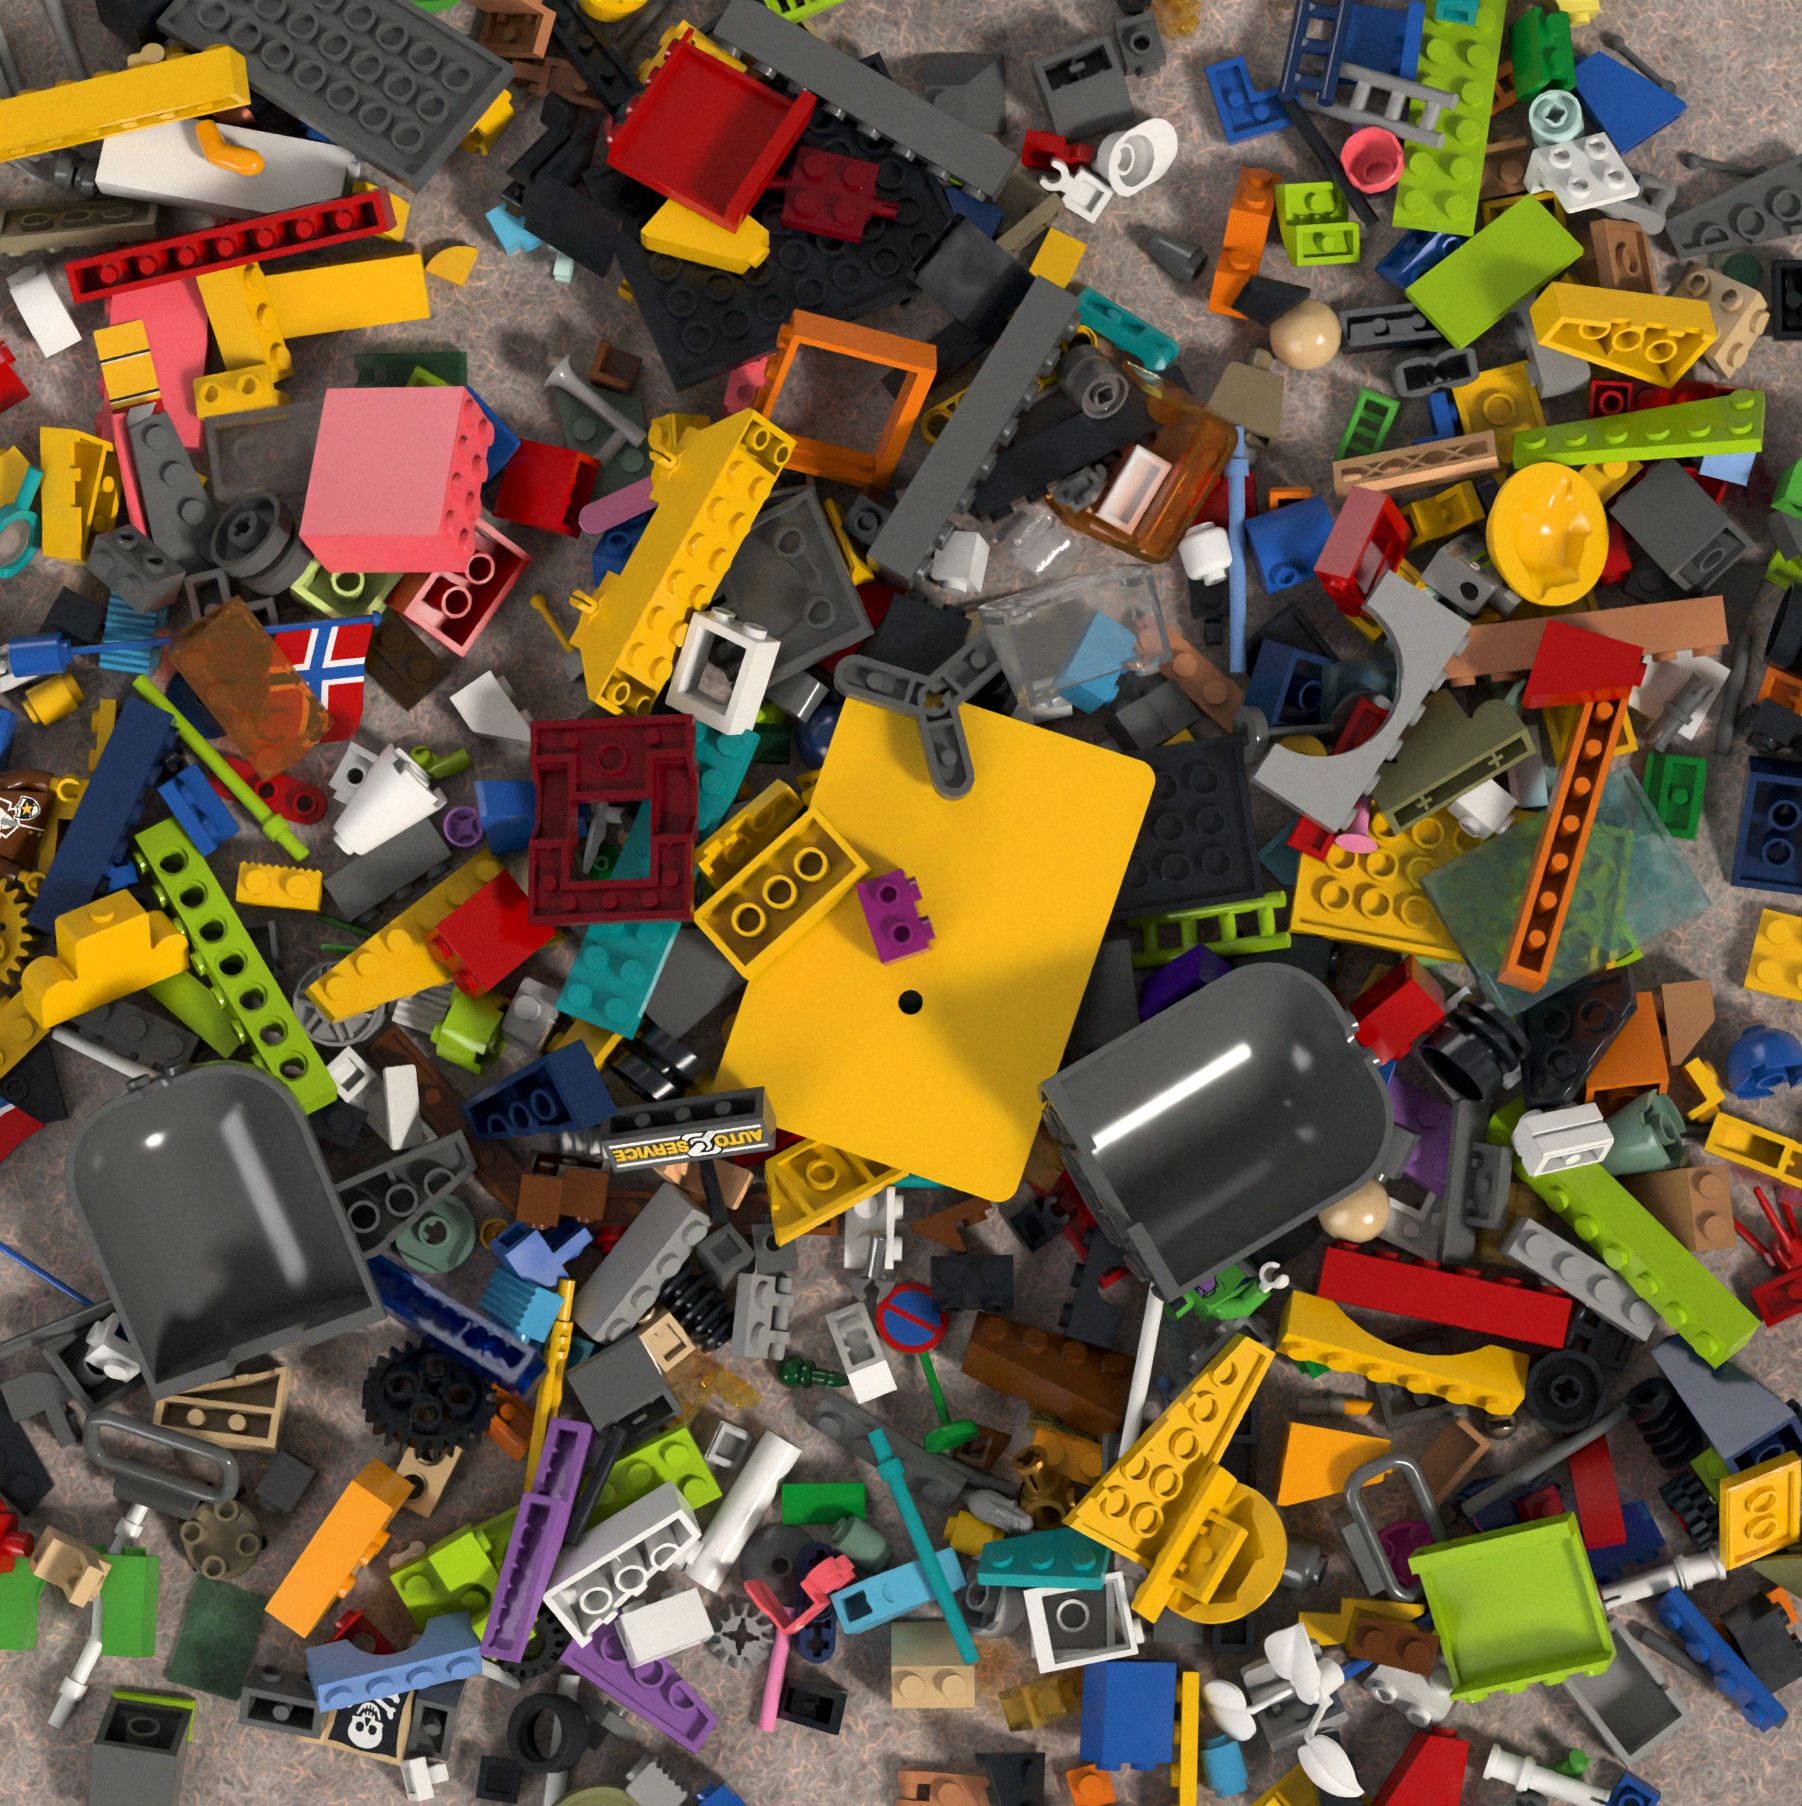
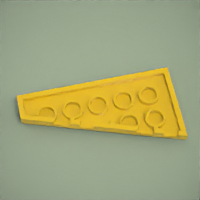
M1238 1332L1061 1522L1143 1567L1152 1570L1159 1551L1166 1546L1176 1529L1180 1515L1187 1510L1196 1495L1201 1479L1208 1474L1213 1464L1219 1463L1276 1353Z

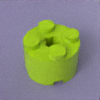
M455 986L448 1001V1004L452 1007L445 1021L440 1019L437 1022L430 1037V1042L437 1045V1055L482 1077L486 1076L489 1072L484 1068L488 1062L496 1065L507 1045L500 1026L513 1000L489 990L474 1001L470 995L464 994Z

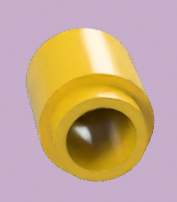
M69 671L62 676L60 673H57L25 691L28 700L22 704L34 724L42 721L44 726L47 727L79 709L78 704L85 701L86 697L75 677Z
M959 1509L957 1517L949 1515L942 1539L950 1541L948 1548L953 1547L956 1552L974 1557L982 1554L984 1543L1003 1540L1005 1531L997 1526L980 1521L971 1512Z

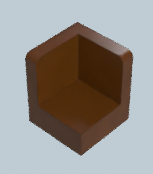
M602 339L588 375L590 384L630 396L643 360L641 357L611 347L610 341Z

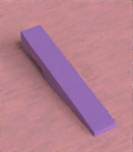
M551 1417L531 1492H523L479 1649V1654L482 1656L516 1663L521 1662L600 1436L598 1431L589 1423Z

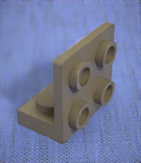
M1020 160L995 203L986 198L983 200L1004 210L1002 223L994 234L993 241L1012 257L1061 217L1065 209V203L1056 192L1049 195Z

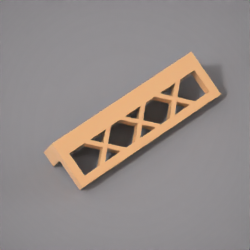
M1493 430L1332 462L1337 499L1340 498L1341 504L1345 503L1352 486L1394 494L1484 476L1488 473L1502 472Z

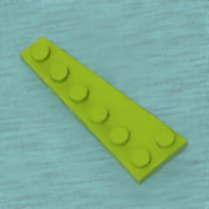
M1738 389L1727 396L1515 432L1512 454L1514 469H1521L1527 465L1542 462H1554L1569 466L1762 452L1765 416L1764 390Z

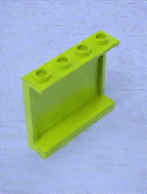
M1574 1511L1415 1548L1408 1558L1412 1575L1418 1573L1420 1575L1435 1628L1441 1636L1440 1644L1454 1687L1449 1695L1450 1701L1464 1699V1702L1467 1704L1475 1703L1488 1698V1693L1503 1690L1506 1695L1515 1694L1526 1690L1528 1684L1543 1681L1545 1686L1555 1685L1566 1681L1568 1675L1583 1672L1585 1677L1599 1675L1608 1670L1607 1666L1611 1665L1617 1655Z

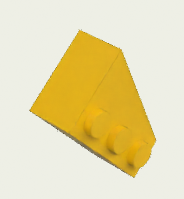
M40 426L41 469L44 470L41 478L43 556L71 565L86 566L96 535L113 530L115 527L123 489L115 444L75 429Z

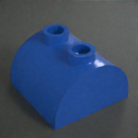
M1321 494L1244 520L1258 581L1266 595L1318 578L1313 569L1334 526L1330 512Z

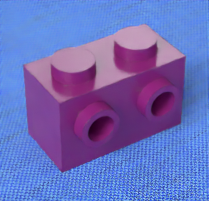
M900 869L855 885L881 964L889 966L932 951L930 940L936 939V935L929 916L921 917L916 901L922 900L923 897L915 876L908 878L907 873Z

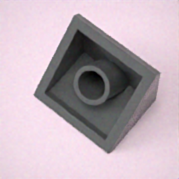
M103 1318L75 1329L41 1351L87 1416L95 1410L111 1409L146 1383L141 1371L125 1383L122 1380L107 1376L102 1369L84 1360L90 1345L86 1343L87 1335L95 1322H103Z

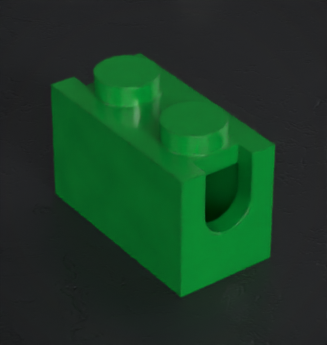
M1533 6L1508 27L1516 101L1532 103L1540 94L1546 91L1560 89L1569 92L1577 86L1568 12L1559 11L1546 16L1543 15L1541 7Z

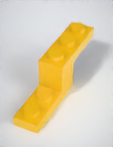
M100 699V708L93 709L92 733L98 734L96 749H91L89 753L88 768L91 774L94 773L120 716L122 704L118 700ZM80 779V785L73 783L62 785L65 792L77 794L78 799L74 802H65L56 795L38 849V868H32V871L40 870L48 874L63 841L64 822L71 823L90 780ZM39 876L31 878V888L40 891L44 879Z

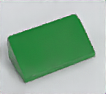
M865 1482L782 1483L783 1525L836 1524L842 1517L848 1519L853 1515L865 1522Z

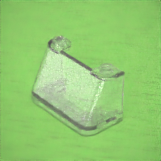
M1116 563L1101 566L978 607L983 629L1019 706L1028 707L1029 712L1041 711L1052 707V700L1059 697V691L1122 670L1135 671L1136 676L1154 674L1160 671V664L1173 660L1152 568L1148 564Z

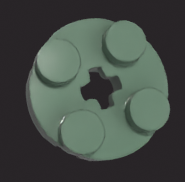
M447 1194L425 1212L410 1228L408 1227L396 1238V1246L403 1260L418 1271L430 1274L450 1272L462 1265L473 1252L477 1240L476 1220L462 1200ZM437 1221H440L444 1224L442 1231L447 1234L444 1241L437 1240L434 1245L428 1242L429 1234L424 1232L427 1224L434 1226Z

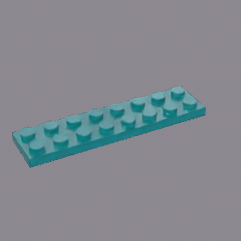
M696 720V759L699 761V843H695V849L724 825L761 737L757 733L745 729L743 734L726 735ZM651 800L642 802L609 880L650 878ZM694 867V894L702 877V874L696 867ZM682 922L590 925L555 1009L633 1040Z

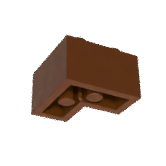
M531 1149L522 1172L516 1221L525 1222V1225L529 1228L544 1230L550 1228V1226L557 1227L561 1214L569 1215L573 1221L580 1223H592L595 1220H602L606 1209L610 1181V1161Z

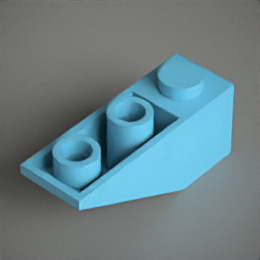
M953 1547L935 1553L952 1593L969 1585ZM920 1559L872 1576L830 1595L845 1634H860L937 1600Z

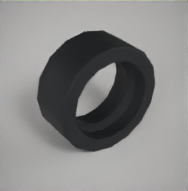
M538 1693L525 1697L514 1708L508 1721L507 1739L509 1750L514 1759L527 1771L535 1773H560L571 1769L580 1761L587 1747L589 1730L584 1712L573 1699L566 1695ZM547 1708L555 1712L560 1721L562 1731L560 1745L551 1758H545L540 1754L534 1739L535 1723L540 1713Z

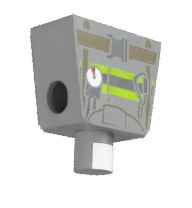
M1473 526L1440 548L1420 577L1427 585L1471 615L1476 616L1492 605L1508 619L1523 603V599L1508 587L1507 582L1495 569L1488 553L1486 536L1476 526Z

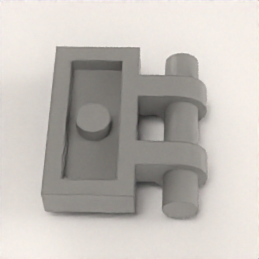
M739 1273L730 1356L773 1360L784 1359L785 1345H790L791 1332H787L789 1307L793 1308L795 1296L791 1295L792 1278Z

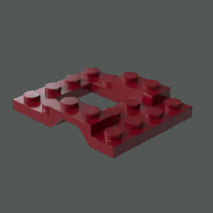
M693 714L531 721L530 765L536 789L535 825L529 839L528 925L531 927L694 921L695 843H699V761L696 759V717ZM651 800L650 878L573 881V848H578V804Z

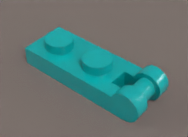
M1089 286L1077 296L1081 299L1079 312L1083 314L1080 320L1082 322L1081 325L1111 340L1116 348L1130 352L1142 359L1143 365L1149 373L1159 374L1163 372L1179 354V345L1173 338Z

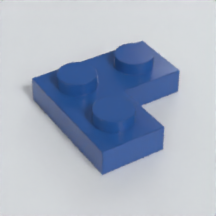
M1243 55L1204 68L1228 146L1295 126L1275 98L1278 94L1279 86L1255 93ZM1295 88L1294 97L1301 105L1297 89Z

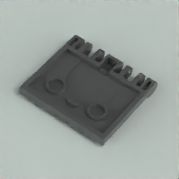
M811 488L756 516L749 533L745 536L736 552L730 568L725 572L720 586L717 587L709 606L705 609V611H711L712 607H721L730 610L736 614L735 620L743 624L750 622L763 626L768 630L766 635L781 642L766 689L875 633L817 494ZM715 634L713 644H721L716 648L719 660L731 659L746 651V648ZM743 660L731 665L725 672L728 682H733L730 686L732 692Z

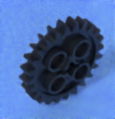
M422 1338L420 1348H414L409 1341H405L404 1352H400L392 1346L390 1347L389 1358L379 1355L376 1367H369L367 1380L363 1382L361 1408L366 1409L365 1422H374L373 1435L386 1433L385 1446H389L396 1441L399 1442V1454H403L410 1447L414 1448L416 1459H419L425 1450L430 1452L433 1460H437L439 1450H444L450 1458L454 1457L455 1446L467 1452L469 1451L470 1440L480 1443L483 1431L490 1430L491 1420L495 1416L497 1389L492 1388L493 1376L484 1375L485 1364L478 1363L472 1365L474 1356L472 1352L467 1353L463 1357L459 1356L458 1344L454 1345L449 1351L444 1350L443 1340L440 1339L435 1348H430L425 1338Z

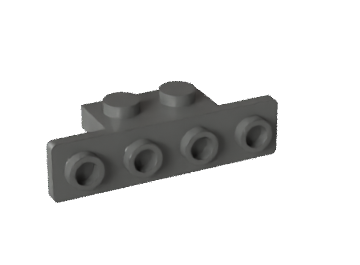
M1455 1099L1437 1252V1262L1441 1264L1470 1266L1473 1263L1477 1226L1505 1230L1514 1147L1486 1143L1489 1102L1478 1104L1466 1099Z

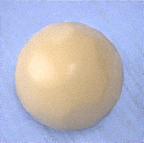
M1305 299L1271 323L1269 340L1273 353L1284 365L1297 371H1313L1325 366L1336 355L1341 342L1342 330L1337 315L1329 306L1315 299Z
M1371 1178L1360 1189L1320 1212L1317 1216L1323 1229L1334 1239L1350 1244H1361L1372 1240L1386 1226L1390 1215V1199L1384 1186L1378 1180Z

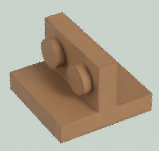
M1603 218L1590 222V230L1572 235L1584 248L1583 255L1576 260L1579 279L1582 285L1657 295L1647 233L1641 229L1640 223Z

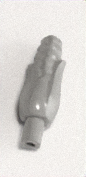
M963 1487L957 1495L958 1501L967 1505L977 1519L997 1526L1008 1534H1012L1013 1530L1026 1533L1033 1528L1031 1515H1028L1023 1509L1018 1507V1501L1007 1499L993 1490L981 1489L974 1491Z

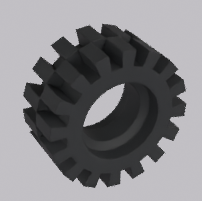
M540 1605L537 1613L539 1620L534 1622V1625L540 1630L543 1637L540 1651L532 1656H522L520 1663L501 1659L494 1661L500 1665L502 1671L512 1674L513 1677H526L528 1679L538 1675L541 1676L550 1670L562 1655L565 1644L563 1626L555 1614L544 1605Z

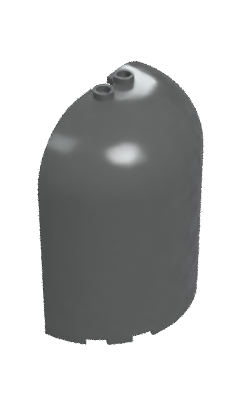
M1272 962L1254 963L1236 968L1038 1085V1098L1042 1103L1047 1101L1048 1107L1041 1111L1049 1133L1055 1139L1061 1138L1063 1145L1060 1147L1061 1151L1058 1152L1082 1199L1110 1243H1115L1119 1248L1123 1246L1128 1252L1123 1256L1126 1265L1140 1282L1147 1281L1149 1283L1151 1281L1154 1284L1150 1288L1153 1295L1165 1303H1171L1360 1189L1376 1174L1389 1152L1394 1132V1110L1388 1087L1378 1070L1381 1067L1380 1060L1369 1045L1361 1048L1354 1034L1360 1031V1028L1353 1014L1348 1009L1343 1011L1335 996L1323 983L1299 968Z
M188 1059L181 1060L164 1068V1074L150 1078L149 1074H143L125 1083L127 1090L98 1107L76 1131L69 1146L65 1164L68 1196L154 1402L229 1376L233 1373L239 1362L306 1339L308 1346H312L387 1319V1310L307 1114L300 1100L290 1087L268 1070L251 1063L236 1060H213L192 1065L189 1064Z

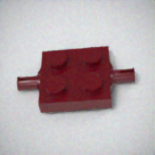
M800 146L795 167L791 170L788 177L775 174L765 188L784 193L785 204L780 225L860 244L864 226L870 220L872 214L896 220L899 203L876 198L875 185L880 165Z

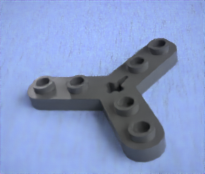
M996 627L985 628L930 676L853 654L845 656L838 662L834 671L833 682L838 692L847 698L916 719L931 783L935 792L941 798L948 801H958L969 794L975 780L958 708L1006 667L1013 655L1014 644L1010 635L1003 629ZM944 689H949L941 700L940 706L942 708L940 710L936 706L930 709L925 707L927 700L925 694L928 693L934 697Z

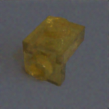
M1164 0L1179 15L1167 28L1166 37L1171 42L1179 34L1186 38L1201 22L1198 16L1201 13L1202 4L1198 0Z

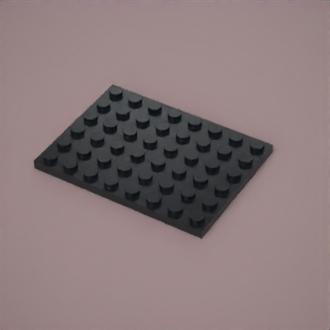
M880 52L858 60L892 80ZM788 89L779 92L793 101H796L798 98L797 95ZM817 99L809 123L775 174L788 177L791 170L795 167L800 146L878 164L880 166L875 185L876 198L899 203L896 220L872 214L870 220L864 226L860 244L780 225L785 204L784 193L765 189L748 215L769 231L768 247L770 252L757 268L750 266L743 275L648 250L641 244L640 231L669 198L606 163L580 173L590 200L618 216L623 221L614 254L676 393H679L776 353L779 347H776V342L781 324L789 323L794 309L849 323L924 292L905 275L954 216L938 179L926 171L928 164L917 157L912 162L902 158L891 150L894 144L881 136L877 142L866 137L856 129L859 123L847 116L844 117L843 121L832 117L821 109L824 103Z

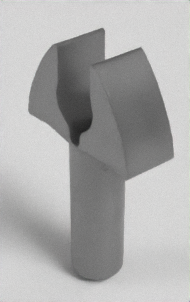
M875 1230L871 1233L866 1267L863 1270L850 1269L851 1286L861 1303L863 1302L864 1287L870 1284L871 1280H875V1285H877L876 1304L882 1302L895 1286V1273H885L882 1270L887 1234L881 1230Z

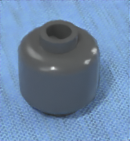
M1287 1533L1286 1564L1278 1585L1301 1593L1308 1592L1313 1586L1319 1587L1327 1571L1329 1556L1324 1554V1549L1320 1542L1295 1533Z

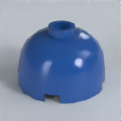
M1765 1025L1749 1027L1742 1032L1743 1037L1733 1044L1727 1054L1725 1063L1726 1074L1733 1095L1736 1093L1738 1099H1760L1775 1094L1768 1088L1788 1082L1791 1089L1802 1082V1046L1799 1040L1789 1032L1777 1028H1766Z

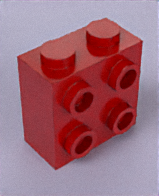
M518 438L521 445L506 463L500 489L495 498L492 516L513 525L579 539L582 529L578 520L579 513L583 507L589 504L601 461L577 450Z

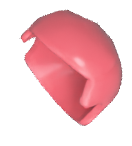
M1378 126L1359 129L1347 138L1341 150L1340 158L1350 183L1355 188H1359L1361 192L1372 194L1389 189L1399 181L1405 167L1404 153L1396 136L1391 131Z

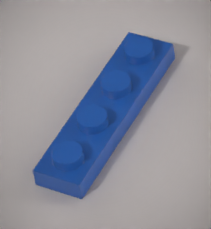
M1677 1585L1652 1605L1658 1612V1618L1661 1623L1670 1631H1675L1686 1644L1685 1647L1688 1654L1696 1662L1702 1663L1713 1675L1714 1683L1719 1690L1726 1695H1730L1741 1707V1713L1749 1724L1758 1727L1764 1733L1788 1714Z

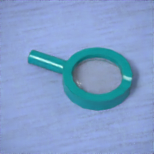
M34 465L28 466L15 502L0 507V578H10L22 571L32 560L39 547L42 535L41 520L35 512L30 510V506L44 470Z

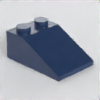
M1264 638L1243 705L1259 707L1265 714L1268 727L1329 724L1331 715L1338 704L1352 693L1363 690L1378 692L1383 674ZM1329 734L1312 735L1320 742L1332 745L1329 741Z
M1753 755L1748 756L1731 886L1802 895V762Z

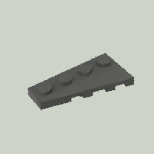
M162 410L127 427L152 542L186 570L185 577L219 567L211 557L210 551L213 531L219 519L168 412Z

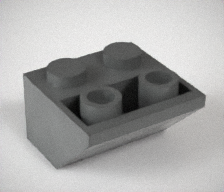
M1108 33L1032 62L1031 75L1055 135L1067 137V145L1135 120L1124 74Z
M637 1331L564 1372L594 1427L605 1443L614 1425L629 1431L622 1449L684 1414V1410L671 1383Z

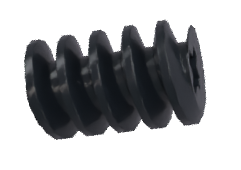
M694 1261L666 1284L659 1299L662 1302L675 1299L670 1313L672 1315L681 1312L686 1313L680 1325L685 1328L695 1324L696 1327L690 1337L693 1341L706 1337V1341L700 1350L703 1353H708L719 1349L732 1338L735 1311L724 1315L722 1311L728 1301L725 1298L715 1302L711 1300L717 1291V1287L714 1285L702 1289L701 1286L707 1275L705 1273L695 1276L691 1275L697 1264Z
M1654 1377L1644 1380L1633 1387L1625 1396L1626 1403L1630 1406L1628 1410L1629 1418L1636 1423V1429L1643 1434L1645 1443L1651 1446V1453L1658 1458L1660 1467L1664 1470H1675L1692 1461L1702 1448L1703 1436L1700 1430L1696 1428L1694 1420L1688 1415L1685 1406L1681 1404L1679 1396L1673 1391L1672 1385L1664 1378Z

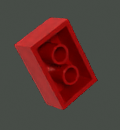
M482 518L475 521L473 533L475 551L473 556L469 557L467 572H406L384 603L441 647L462 658L533 558Z

